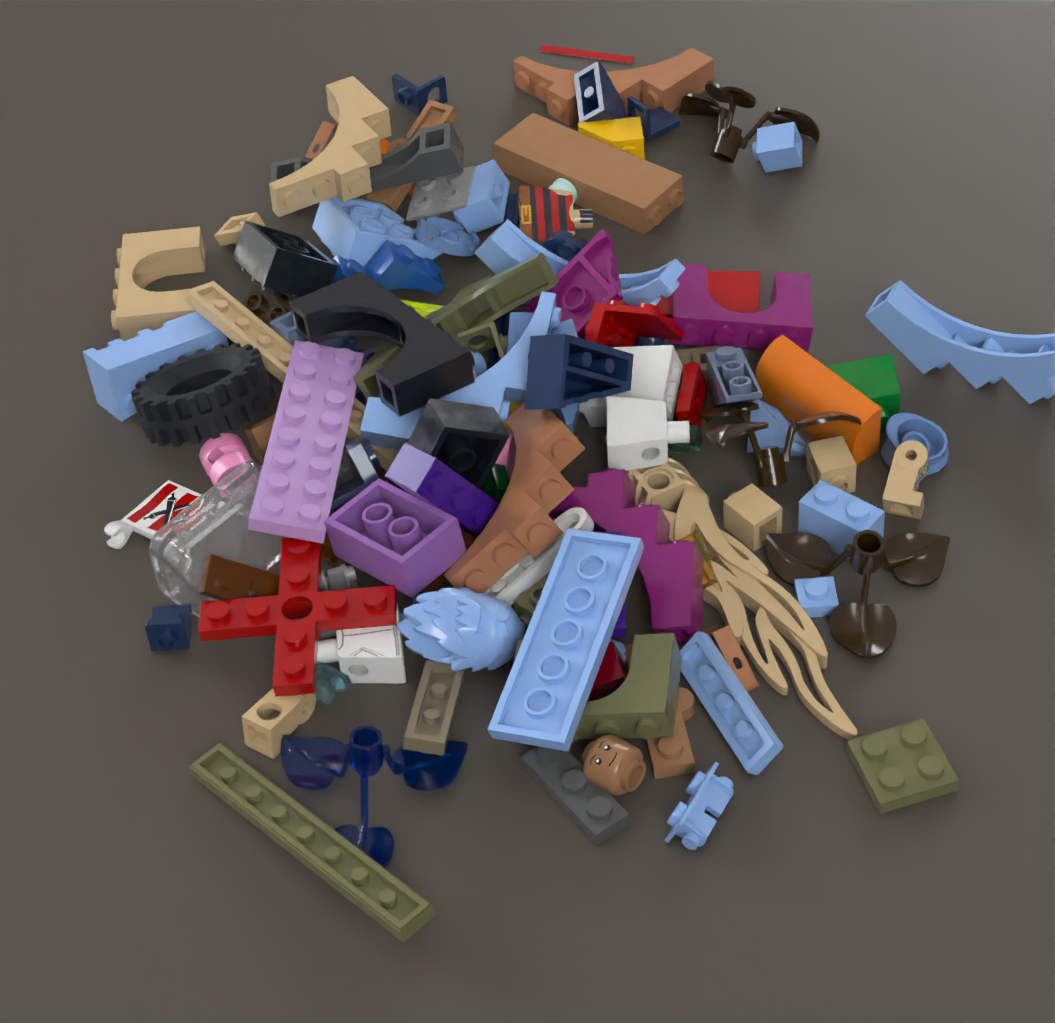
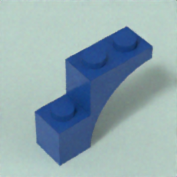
M389 240L385 241L364 267L353 259L347 260L339 255H336L332 260L338 267L331 284L362 271L371 279L378 281L387 291L417 289L438 295L445 287L440 274L441 269L436 262L430 258L423 259L415 255L407 246L403 244L398 246Z

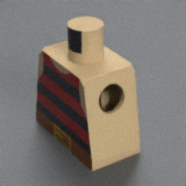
M519 186L520 230L540 246L551 234L557 231L571 232L573 234L570 237L575 238V229H593V210L573 209V194L570 191Z

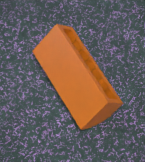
M783 334L775 339L761 356L756 368L755 378L762 391L763 399L778 408L791 421L825 411L843 412L861 419V425L842 419L803 428V430L817 441L843 436L856 465L878 452L882 408Z

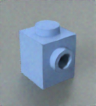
M795 122L757 128V142H753L752 150L754 159L760 161L765 173L802 166L803 141Z

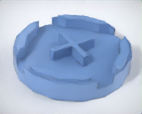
M439 217L427 218L426 222L423 218L419 219L414 233L416 238L426 246L455 256L474 255L480 241L474 231H470V234L463 231L464 226L460 223Z

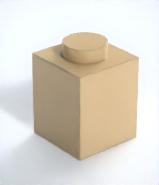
M751 483L740 491L732 493L723 501L724 528L754 552L765 545L767 533L782 534V506Z

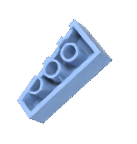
M196 311L164 322L163 327L152 331L147 328L137 332V337L123 341L119 338L108 342V347L98 351L90 348L82 352L97 403L122 422L137 413L132 401L131 391L136 390L135 385L137 382L146 381L145 375L150 372L159 371V366L165 363L171 364L178 361L177 358L185 355L188 357L196 354L197 350L200 349L208 351L214 349L217 345H224V348L229 347L227 336Z

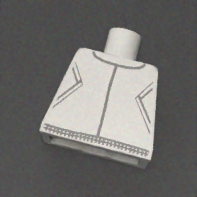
M397 603V625H398L401 621H400V615H399V609H398V603ZM397 625L336 630L337 638L318 640L317 664L339 662L342 681L346 683H406L403 638L396 627Z

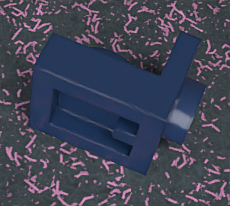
M191 604L154 606L152 608L151 619L145 622V630L151 651L190 649L193 622Z

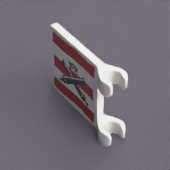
M167 480L122 520L112 521L105 526V534L111 536V539L107 540V545L115 549H121L128 541L133 531L157 542L150 548V554L157 557L152 562V566L160 570H166L172 564L178 551L225 511V505Z

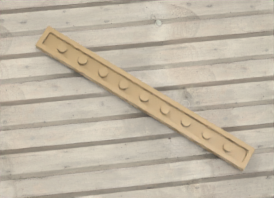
M211 281L186 290V303L234 343H240L241 347L250 344L253 349L258 348L266 370L284 384L293 349L290 343L216 282ZM356 398L354 399L347 438L351 439L358 436L360 442L363 443L360 428L366 406ZM371 445L381 464L380 466L388 471L400 450Z

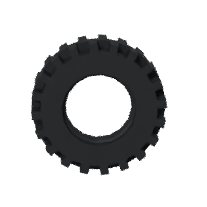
M233 343L224 348V345H217L212 350L205 351V349H200L194 355L188 357L185 355L177 358L178 361L171 364L165 363L159 366V371L150 372L145 375L146 381L137 382L135 385L136 390L131 391L132 401L150 443L158 442V445L162 447L169 443H172L173 447H180L185 442L190 441L192 445L198 444L204 438L212 437V439L220 437L222 432L227 430L235 431L240 428L239 424L255 420L256 413L265 412L268 409L267 403L274 401L273 394H275L259 349H253L250 344L241 347L240 343Z

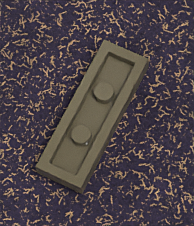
M426 660L404 735L403 749L444 756L464 680L465 669L453 671L451 664Z

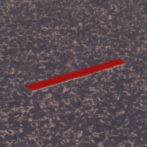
M542 45L539 50L540 52L629 64L635 58L632 56Z

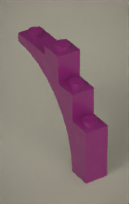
M606 469L602 472L589 473L588 487L572 486L574 491L548 513L549 517L554 521L565 511L581 507L585 509L593 520L594 532H622V536L641 538L644 550L638 563V568L644 577L650 599L653 632L655 634L674 633L678 645H685L697 631L702 632L705 559L695 542L675 540L669 544L670 522L659 505L640 504L635 507L636 487L625 469Z

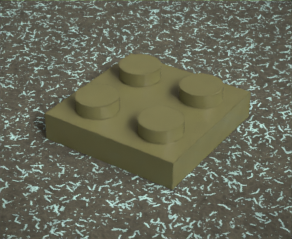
M924 718L847 741L846 752L879 814L958 791L959 779Z

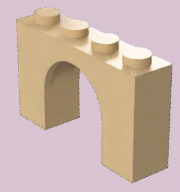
M200 226L123 234L122 248H117V261L120 268H115V281L118 289H113V301L116 310L111 311L113 330H119L121 340L126 341L137 337V332L147 328L152 331L163 327L164 322L196 312L194 308L185 302L186 290L189 289L154 292L144 288L162 277L205 272L206 250Z

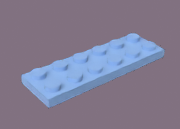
M567 528L487 729L492 738L569 751L643 553L644 545L641 538Z

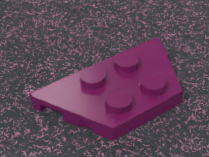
M601 229L556 275L559 283L545 291L556 294V307L562 308L560 322L573 319L577 336L583 339L585 337V327L590 320L594 303L608 304L610 300L621 301L623 299L612 237L605 230ZM540 295L534 297L520 312L535 313Z

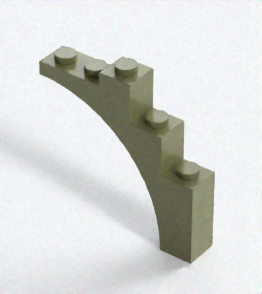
M541 252L491 278L487 276L461 289L448 305L424 316V318L431 320L437 328L444 333H448L452 339L459 343L457 339L458 333L496 320L519 305L540 295L542 291L545 292L555 287L559 280ZM391 342L382 345L353 377L367 400L368 397L380 398L375 371L384 367L399 355L402 350L399 346Z

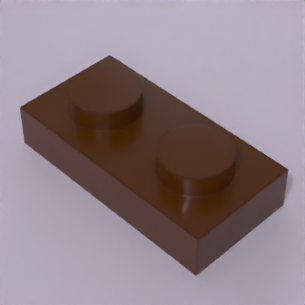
M211 554L205 558L198 594L218 600L278 595L280 575Z

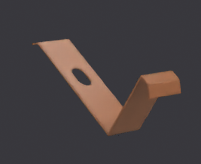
M323 121L305 157L316 158L323 151L331 133H336L338 126ZM317 144H319L320 147H319L318 151L314 153V152H313L314 147H315Z
M715 625L702 631L708 634L711 639L715 638L723 657L747 692L760 686L730 625L719 630L718 626ZM733 658H739L742 664L741 669L735 667Z

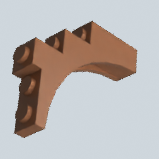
M690 48L675 57L652 65L629 70L609 71L607 74L624 103L625 116L628 114L627 98L633 96L653 111L662 107L671 113L681 106V99L684 94H700L705 91L707 81H714V58L694 48ZM524 56L513 60L516 87L547 103L548 114L570 126L579 120L574 74L579 71L544 65Z
M524 402L505 419L513 431L516 443L515 465L510 483L499 507L484 530L468 550L443 574L456 589L464 587L475 593H485L528 553L535 558L563 533L549 517L548 513L574 491V488L562 476L560 471L585 450V447L569 428L548 409L524 410Z

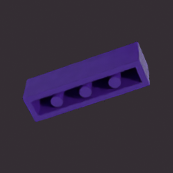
M405 442L385 474V477L411 495L458 518L460 528L476 538L484 530L499 507L498 502L436 457Z

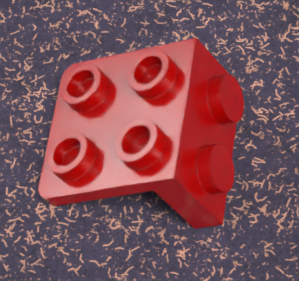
M610 300L608 304L594 303L590 320L585 327L584 340L608 347H633L636 336L682 340L684 332L675 325L673 319L663 315L660 312V308L656 305L640 303L638 307L629 306L622 301Z

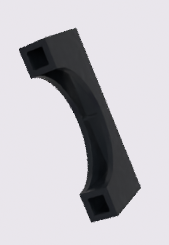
M362 271L289 302L295 331L306 341L319 343L339 337L366 336L389 341L402 349L394 360L375 371L381 402L399 417L426 405L429 398L440 399L475 382L472 368L475 365V361L467 347L460 345L448 333H444L437 328L431 320L425 319L412 306L406 305L394 293L387 291L378 281L371 279Z

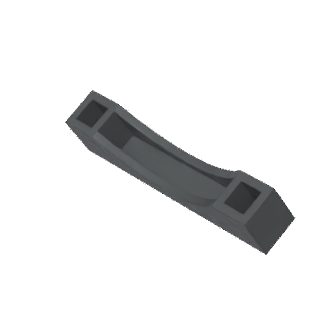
M449 122L420 129L402 146L382 154V163L369 168L372 191L463 172L464 146L452 124ZM299 156L272 162L270 183L294 173L313 159Z

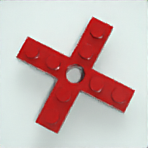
M283 537L279 595L202 601L198 632L201 642L276 635L273 673L275 696L316 693L318 640H321V631L397 625L395 585L320 591L322 543ZM299 617H305V618H303V619L294 620V619L299 618Z

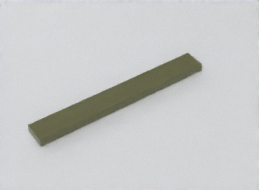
M217 744L188 766L192 777L401 942L404 943L436 916L431 903L223 744Z

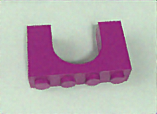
M682 264L686 269L677 279L680 285L669 296V318L675 321V325L684 332L682 340L669 339V343L699 346H732L735 348L741 347V349L765 351L775 339L783 334L808 353L813 332L809 274L775 271L770 297L771 306L756 313H738L721 307L710 297L708 292L707 266Z

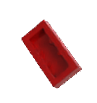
M699 362L685 364L674 411L679 421H689L690 438L699 437L702 418H698V413L704 411L708 386Z

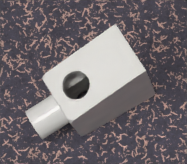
M606 396L608 469H625L626 471L664 465L668 462V444L690 443L689 421H667L665 402Z

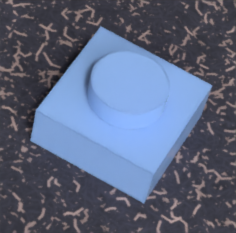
M833 576L794 579L796 601L810 618L832 616V613L839 606Z

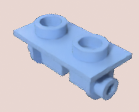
M715 762L706 774L699 770L685 790V792L691 795L687 804L680 801L667 820V823L673 827L665 838V842L668 843L676 834L682 838V844L690 850H696L697 847H702L705 844L717 820L704 811L707 810L718 818L734 794L732 789L734 784L729 778L724 776L717 777L713 774L719 763Z

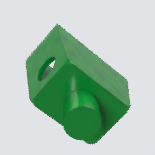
M892 354L826 366L882 408L880 433L886 432L888 420L893 415L898 414L900 410V387Z

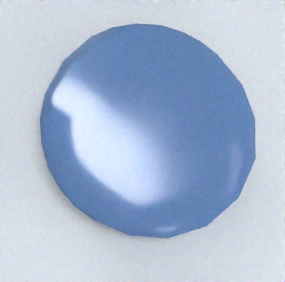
M898 413L888 420L886 425L888 438L882 446L881 456L889 467H891L897 447L902 442L908 440L918 441L926 447L929 461L927 475L940 471L947 464L949 457L948 440L946 433L940 426L912 413Z

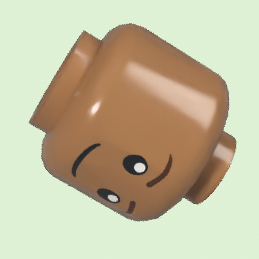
M613 734L603 735L596 741L590 742L582 755V762L584 763L583 773L586 779L614 796H620L638 788L645 776L646 765L643 762V754L638 747Z

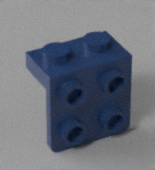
M358 436L345 441V445L360 475L335 488L330 516L339 510L344 503L353 499L379 478L375 467L381 464L369 441L361 443Z

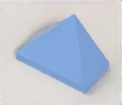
M755 399L753 402L759 404V409L751 410L750 421L769 423V428L755 431L759 447L778 446L779 452H783L788 427L791 423L778 408ZM796 432L793 437L791 456L806 457L807 442ZM748 437L747 453H754Z

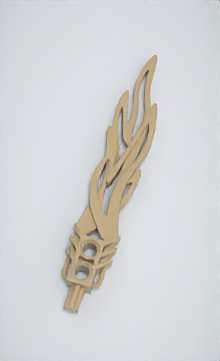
M605 435L603 439L607 444V435ZM668 458V462L664 465L626 470V473L636 487L635 507L640 504L659 505L670 522L669 544L675 540L694 541L696 544L694 535L698 537L701 545L712 559L709 560V565L705 560L703 600L711 604L718 611L725 627L730 625L739 646L741 647L742 645L749 659L766 682L781 695L788 694L787 682L773 655L772 648L785 665L795 691L805 707L839 736L847 740L857 738L858 732L856 727L845 714L823 678L820 668H827L828 652L816 626L796 599L777 582L768 577V569L761 560L737 539L719 529L709 506L710 500L708 495L699 487L695 479L690 476L686 468L679 462ZM744 606L756 614L755 630L765 661L762 659L752 638ZM780 634L801 652L813 687L823 705L809 691L803 681L793 652Z

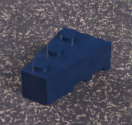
M567 334L530 336L524 410L560 409L566 407V405L583 403L590 399L630 391L634 354Z

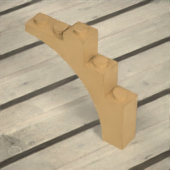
M354 76L326 85L328 111L338 123V127L333 139L324 151L294 173L269 183L272 209L278 217L336 196L342 202L372 192L369 168L382 163L380 140L391 136L389 108Z

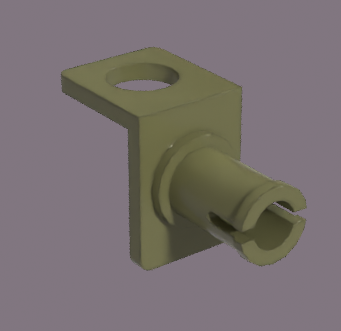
M494 321L457 334L459 344L467 347L473 353H481L497 347L500 359L507 354L508 335L503 336L502 333L499 334ZM478 335L487 337L483 343L478 345L468 343L471 338Z

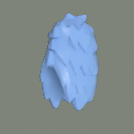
M464 587L459 589L442 588L438 592L433 591L418 595L416 601L420 603L405 608L403 615L407 618L396 626L400 633L409 639L405 641V645L412 652L422 655V657L431 661L451 664L453 671L472 667V672L483 668H488V671L493 670L512 660L515 655L517 640L524 639L525 623L519 619L516 611L507 602L486 593H475Z

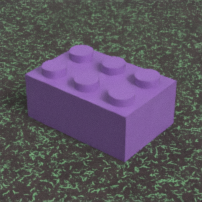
M379 478L324 521L335 556L387 585H395L396 590L411 598L451 567L466 552L458 518Z

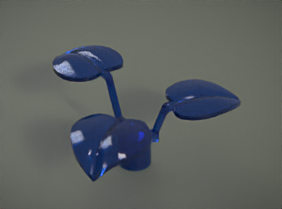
M360 726L351 731L349 743L346 745L331 738H299L284 734L281 740V762L288 779L296 786L308 790L327 788L333 782L335 776L339 778L344 777L351 764V767L360 775V827L344 825L334 830L385 868L394 854V838L387 828H368V776L378 773L385 760L393 774H403L404 782L407 786L423 791L439 790L451 784L457 777L466 756L468 744L467 742L448 741L444 756L405 750L401 746L393 753L392 757L390 746L383 745V737L379 729L373 726Z

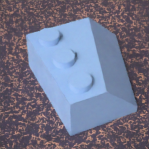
M338 196L320 202L312 229L320 237L321 242L328 247L334 257L339 255L347 260L353 259L363 267L386 240L398 246L401 244L407 246L415 255L423 259L430 258L433 260L443 253L420 242L414 235L416 229L403 225L405 219L379 202L357 198L342 202Z

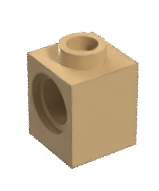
M843 436L808 442L806 470L813 486L820 480H823L847 493L855 492L857 465Z

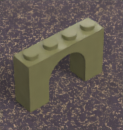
M674 633L634 635L628 676L623 684L610 695L598 700L587 701L572 742L576 740H595L607 734H613L621 739L673 737L682 656ZM517 640L514 661L523 640Z

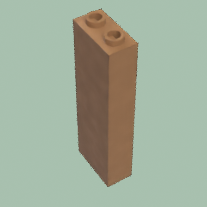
M531 113L493 143L494 159L503 173L540 188H548L558 178H564L571 182L577 191L578 198L574 204L585 209H592L594 213L644 235L654 226L660 224L684 200L682 175L535 113Z

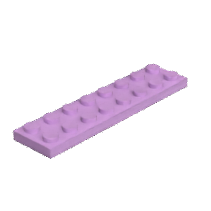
M294 341L247 530L324 544L327 529L324 521L330 516L357 390V383L353 377L361 369L364 353L355 352L347 348L339 349L318 345L310 341Z

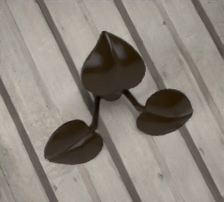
M707 81L705 91L711 98L686 93L681 99L679 115H704L719 118L717 136L710 154L722 162L734 163L739 148L746 149L748 141L757 132V128H761L768 119L774 125L795 122L799 133L809 136L816 143H818L820 138L818 126L809 116L799 111L777 107L775 112L767 111L743 138L741 136L742 130L732 126L736 105L743 108H753L756 104V99L752 94L738 87L724 86L719 82ZM716 101L729 103V110L719 106Z
M736 402L725 406L713 407L698 413V418L704 419L707 423L713 418L730 415L742 418L744 423L725 424L706 429V436L719 448H723L724 445L734 438L748 434L755 454L754 463L758 487H770L787 483L785 462L792 461L790 452L793 437L797 431L808 426L842 419L861 425L860 418L843 412L825 411L793 420L794 423L789 425L784 451L779 452L778 446L759 447L755 431L769 428V423L751 422L747 411L759 409L758 403Z
M863 530L854 536L852 545L846 544L844 551L832 562V551L828 543L821 537L810 533H767L765 549L768 562L774 573L783 582L794 586V579L820 577V573L828 575L849 557L851 567L856 573L863 576L860 604L848 602L838 606L832 613L830 630L834 639L843 648L860 658L872 659L882 655L891 646L896 635L897 623L894 613L887 605L881 603L868 605L871 574L876 572L882 564L885 571L893 570L895 578L904 585L914 587L930 585L939 578L943 570L950 538L929 533H908L895 535L884 541L879 533L872 530Z

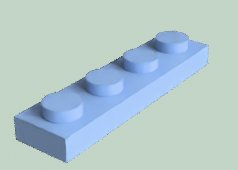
M697 631L680 650L682 656L681 672L747 773L758 776L784 748V745L710 636Z

